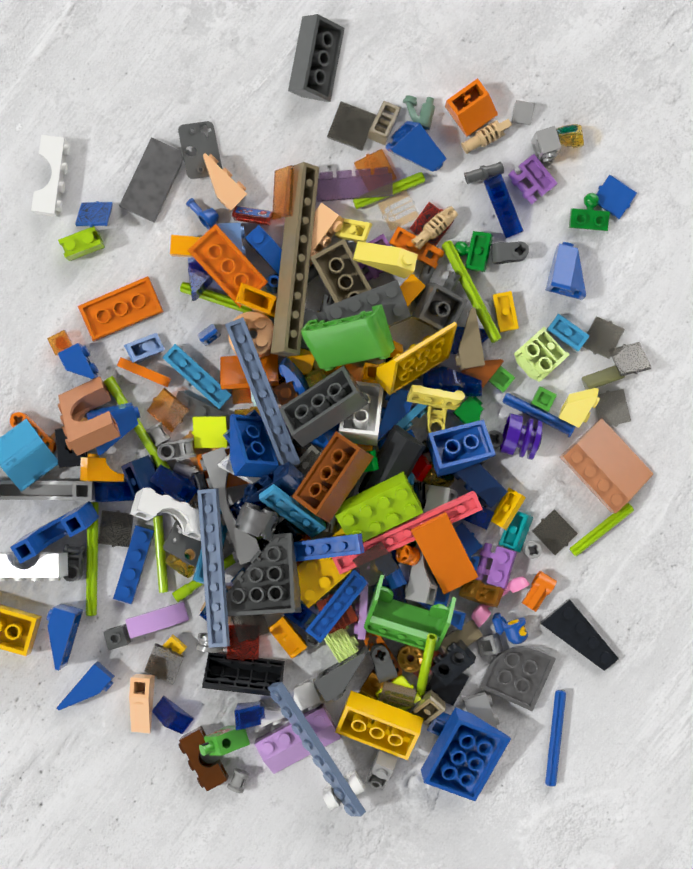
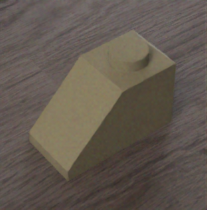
M429 690L421 697V700L418 701L411 713L424 718L423 724L427 725L446 710V705L438 694Z

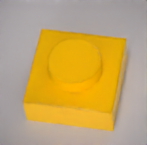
M172 634L159 650H163L161 651L162 653H169L168 651H170L175 659L173 654L176 653V656L178 654L180 656L187 646Z

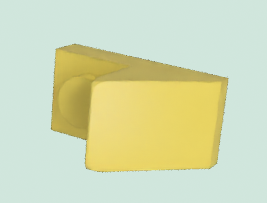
M343 218V225L335 233V236L340 239L354 241L355 243L358 241L366 242L372 224Z

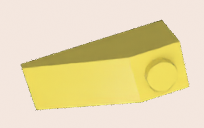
M358 241L353 260L405 279L414 272L418 254L398 247Z

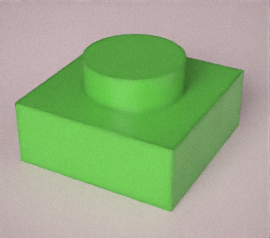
M500 366L488 382L504 393L515 377Z
M539 386L530 404L549 412L557 394Z

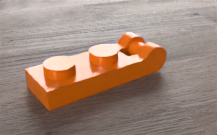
M398 226L389 244L418 254L417 260L436 269L439 258H442L445 252L428 242L420 250L415 247L416 243L413 244L411 241L416 235ZM428 251L433 253L431 259L426 257Z

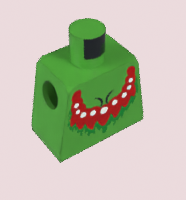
M226 726L204 737L205 743L199 745V750L203 756L208 754L222 756L250 745L245 726Z

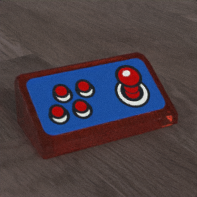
M236 206L232 213L234 221L269 226L271 225L273 215L272 211Z

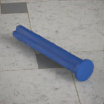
M506 393L502 402L567 434V437L572 435L576 427L509 393Z

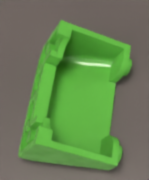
M382 304L372 306L373 311H361L359 315L325 322V320L319 322L318 319H314L306 323L301 329V334L320 369L330 371L335 369L336 366L374 358L386 359L391 356L390 354L394 351L395 346Z

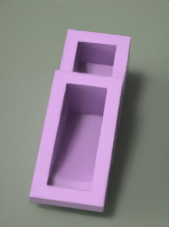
M180 602L127 618L125 621L131 639L188 621L189 617L185 603Z

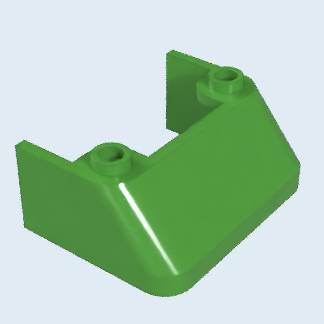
M380 575L367 613L364 629L369 633L423 650L425 649L427 635L433 633L437 636L434 651H437L451 624L456 598L452 597L448 607L443 604L433 605L430 610L394 600L393 592L388 587L382 586L384 575Z

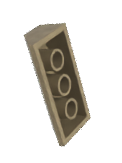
M345 239L310 257L335 303L371 290L357 261L353 260V254Z

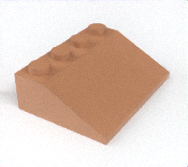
M602 418L559 456L611 513L615 514L633 498L653 475V472Z

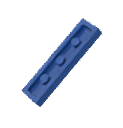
M135 525L113 599L133 604L154 530Z
M362 533L294 542L296 562L364 553Z
M353 570L305 631L321 643L369 581L356 570Z

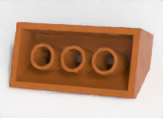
M336 431L292 497L316 516L330 523L374 456Z

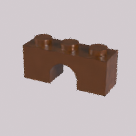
M199 726L181 736L178 745L183 754L186 753L188 756V764L192 771H196L198 775L197 780L201 788L209 791L227 781L229 775L220 759L213 763H207L202 759L199 745L205 743L204 737L206 733L203 727Z

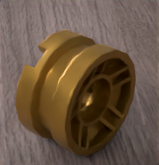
M407 644L401 647L397 654L400 668L409 673L420 670L423 658L422 650ZM408 655L414 656L411 662L407 659Z

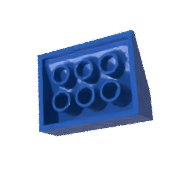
M455 707L421 768L424 783L476 801L511 738L474 714Z

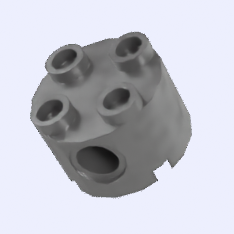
M245 502L241 507L234 527L257 537L263 536V539L271 541L279 520V514L266 509L261 511V506Z

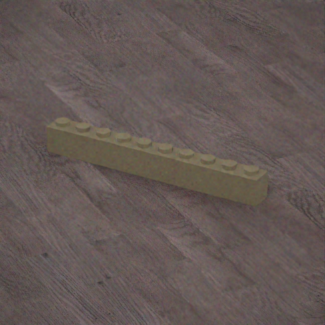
M306 162L296 164L290 168L271 354L284 357L300 355L301 329L303 328L319 176V167Z

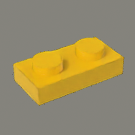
M512 291L493 294L492 299L499 333L519 329Z
M508 488V492L503 496L489 519L507 530L526 499L525 496L511 488Z

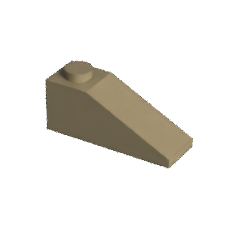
M475 307L469 311L457 350L458 355H455L456 366H460V370L485 366Z

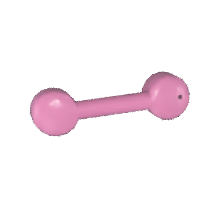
M522 576L510 580L507 589L502 588L504 590L502 597L510 591L514 593L529 586V582ZM479 604L472 612L471 618L478 628L491 615L488 609L490 606Z

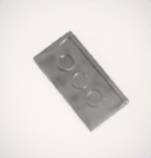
M151 137L119 206L155 223L184 161L181 151Z

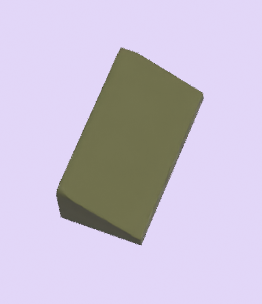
M617 365L583 376L582 382L585 390L625 378V374Z

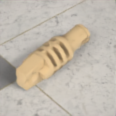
M509 119L501 123L496 120L478 130L474 137L461 143L464 152L468 154L479 146L485 147L505 135L504 130L511 127L512 124Z
M452 206L447 207L424 225L423 231L411 240L413 244L416 243L415 247L420 250L430 239H435L458 216Z

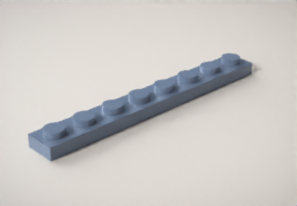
M244 317L225 324L280 465H284L287 462L294 466L300 464V459L279 410L278 403Z
M217 488L197 490L209 648L230 646L219 490Z
M283 682L271 684L268 687L271 692V698L280 706L282 715L289 720L294 733L299 735L303 747L310 752L314 764L323 772L324 779L334 789V795L341 800L346 813L350 816L361 817L366 810Z

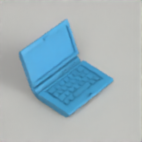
M24 419L0 437V467L21 492L58 465L56 456L42 441L27 419Z

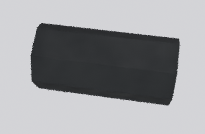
M393 425L376 456L379 469L367 472L359 486L358 492L361 493L404 472L408 479L426 446L399 425Z
M208 653L202 688L271 696L268 687L273 683L283 682L285 661L257 659L255 657L247 659V656L238 655L235 658V655Z

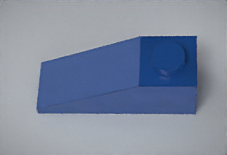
M258 225L245 237L246 242L279 275L282 249Z
M97 661L56 709L62 710L93 697L103 690L107 691L113 685L111 680L115 676Z

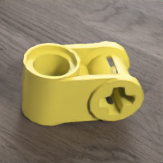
M427 406V433H432L430 427L435 423L440 426L441 430L445 429L447 409Z

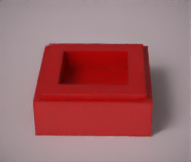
M421 455L412 470L415 478L419 481H423L432 468L426 456Z

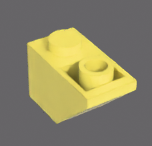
M592 388L569 394L560 409L559 418L580 428L583 422L586 423L591 414L589 412L592 407L595 408L600 398L597 397L599 389Z

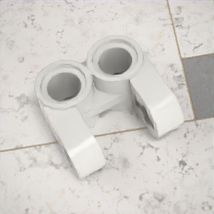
M355 769L343 775L356 796L365 791V785ZM328 784L323 788V799L332 811L339 807L342 802L334 795V789Z

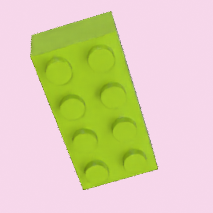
M402 472L345 500L336 512L335 517L346 535L362 533V540L365 542L422 514L423 510L406 475Z

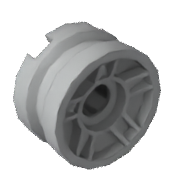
M208 633L198 634L199 643L197 644V650L209 653L223 652L224 647L209 648Z

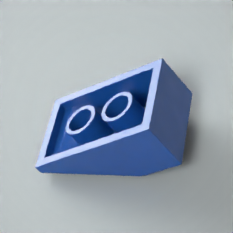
M230 415V461L234 476L261 478L279 466L262 417Z
M484 420L428 433L426 440L437 477L460 471L496 455Z
M62 603L50 609L47 615V620L49 621L47 627L55 670L58 671L68 664L83 609Z

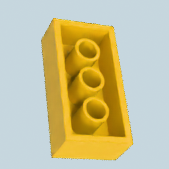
M341 527L331 537L343 536L346 534L344 533ZM332 557L302 561L297 567L301 600L310 608L353 569L339 574Z
M0 604V649L23 656L31 654L42 616Z
M351 690L339 717L335 733L408 760L420 735L424 718Z

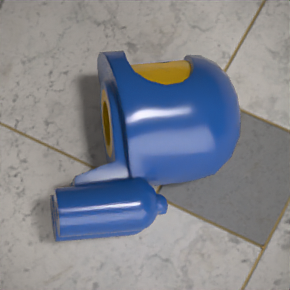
M500 613L493 615L492 621L498 634L502 635L505 631L508 641L513 644H521L526 641L528 632L525 628L526 620L524 617L506 621Z

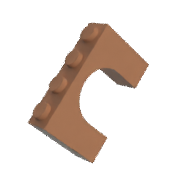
M100 376L58 395L60 403L57 405L62 414L60 415L61 421L65 426L63 431L68 438L65 439L69 450L73 449L77 456L120 437L118 424L110 411L90 420L80 421L90 410L111 401L109 391Z

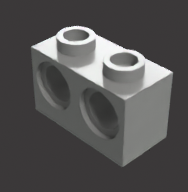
M555 126L536 131L531 140L535 156L540 162L548 163L555 160L554 157L558 155L562 148Z

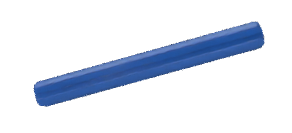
M562 690L555 691L545 784L552 787L556 786L566 701V692Z

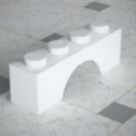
M41 135L39 154L50 163L52 175L49 183L44 188L34 191L31 211L38 215L58 217L63 207L61 193L65 191L63 178L68 170L66 156L70 154V144L63 137Z
M143 488L136 493L130 512L131 515L148 521L158 513H169L179 521L183 535L201 541L199 509L190 507V504L186 502L175 501L171 496L157 494L151 488Z
M68 552L40 554L37 563L31 568L26 567L22 563L20 564L14 553H0V581H8L9 577H14V581H25L26 577H31V581H43V577H49V581H60L61 577L68 576Z
M313 678L298 683L294 687L293 699L300 710L306 708L312 710L319 706L318 703L321 702V696ZM261 700L241 708V713L249 732L254 730L256 733L266 728L265 725L270 723L276 725L284 721L281 708L269 707Z

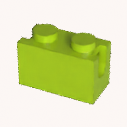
M95 226L58 240L65 251L63 253L64 257L69 261L105 248L99 230Z

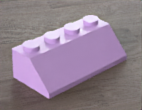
M324 703L303 714L324 747L341 738L340 734L335 733L336 726ZM290 722L257 738L254 743L262 760L273 774L310 755V752L303 747L299 735L292 730Z

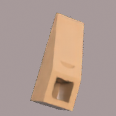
M204 153L203 159L215 195L231 212L247 195L245 192L246 187L239 181L236 183L231 178L233 175L225 167L221 169L217 165L219 161L212 154L208 156Z
M323 203L319 205L314 215L310 257L321 252L331 243L332 236L341 229L344 221L341 216ZM310 258V263H309V265L311 266V265L313 264V262H312V260H311V258Z
M135 674L130 679L131 732L151 733L155 675Z

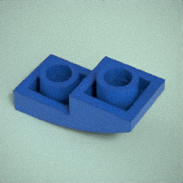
M283 358L279 366L280 374L285 378L286 383L293 381L294 390L300 395L308 390L310 385L300 369L288 358Z

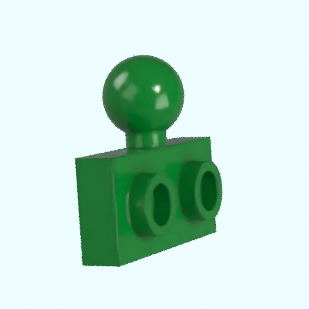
M588 193L584 197V204L587 209L571 208L569 228L608 231L610 212L594 210V207L599 203V198L595 193Z
M473 231L470 246L463 241H459L454 245L460 257L468 254L465 266L467 270L485 272L493 238L491 233Z

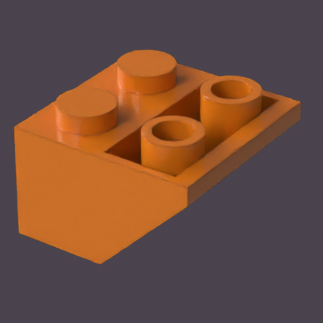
M478 78L446 100L445 108L466 137L498 116L489 93Z

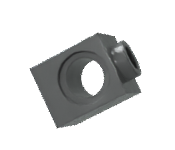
M126 624L107 629L103 632L108 650L126 646L131 642Z

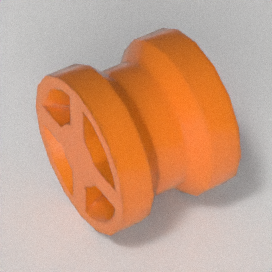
M406 544L397 548L395 557L400 563L414 566L420 559V551L418 548Z

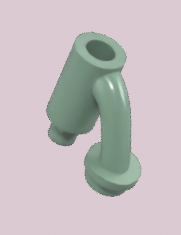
M406 95L403 103L407 105L412 121L420 123L424 130H430L435 110L433 105L434 98L427 97L426 103L422 104L419 116L414 108L417 105V98Z

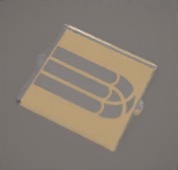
M408 190L392 195L377 203L383 215L382 219H385L390 231L421 217L415 206L416 202L412 200Z

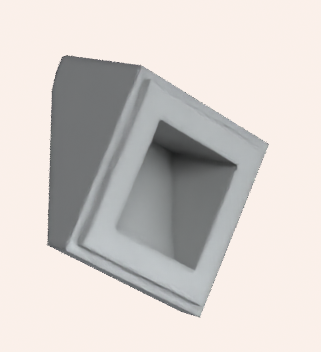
M516 100L512 122L531 125L535 103Z
M497 632L484 635L476 640L481 657L498 654L503 651L500 636Z

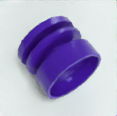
M510 413L503 430V443L500 445V452L513 455L516 448H519V457L523 458L527 451V459L533 460L541 444L543 422L537 420L533 427V419L529 418L524 426L523 416Z

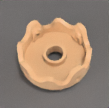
M256 311L244 312L238 315L233 321L244 317L248 330L257 332V337L252 340L259 358L269 356L271 354L274 328L270 318ZM228 334V339H229L230 346H231L232 350L234 351V353L236 354V351H235V349H234V346H233L232 341H231V339H230V336H229V334Z

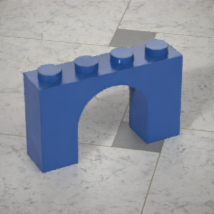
M88 501L26 534L10 548L21 564L64 536L69 535V537H72L87 529L99 516L91 502Z

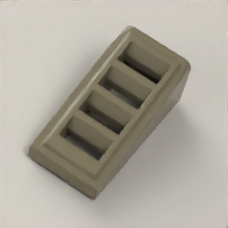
M383 101L369 130L368 138L385 145L401 107ZM384 109L394 113V115H390L384 112Z

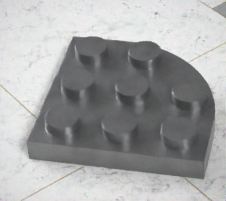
M518 646L506 649L490 662L479 688L533 712L556 658L531 647Z

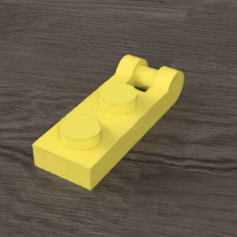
M412 385L407 395V402L456 410L464 400L465 394L460 390L448 392L442 389L427 388L422 385Z

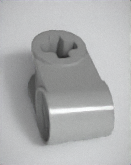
M185 438L161 444L157 449L158 457L166 461L196 457L192 445L194 439ZM166 446L170 447L172 451L170 456L164 453Z

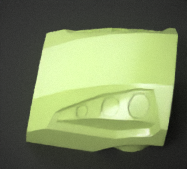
M545 327L540 329L514 353L517 364L530 378L538 382L543 380L570 355L550 336Z

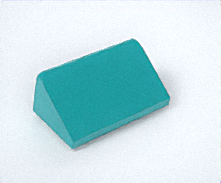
M518 511L507 530L504 529L499 545L520 553L533 517Z

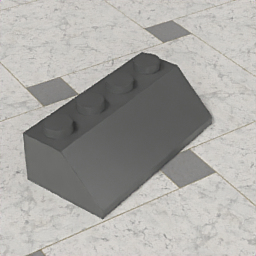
M319 14L302 16L289 82V92L303 98L331 102L344 27Z

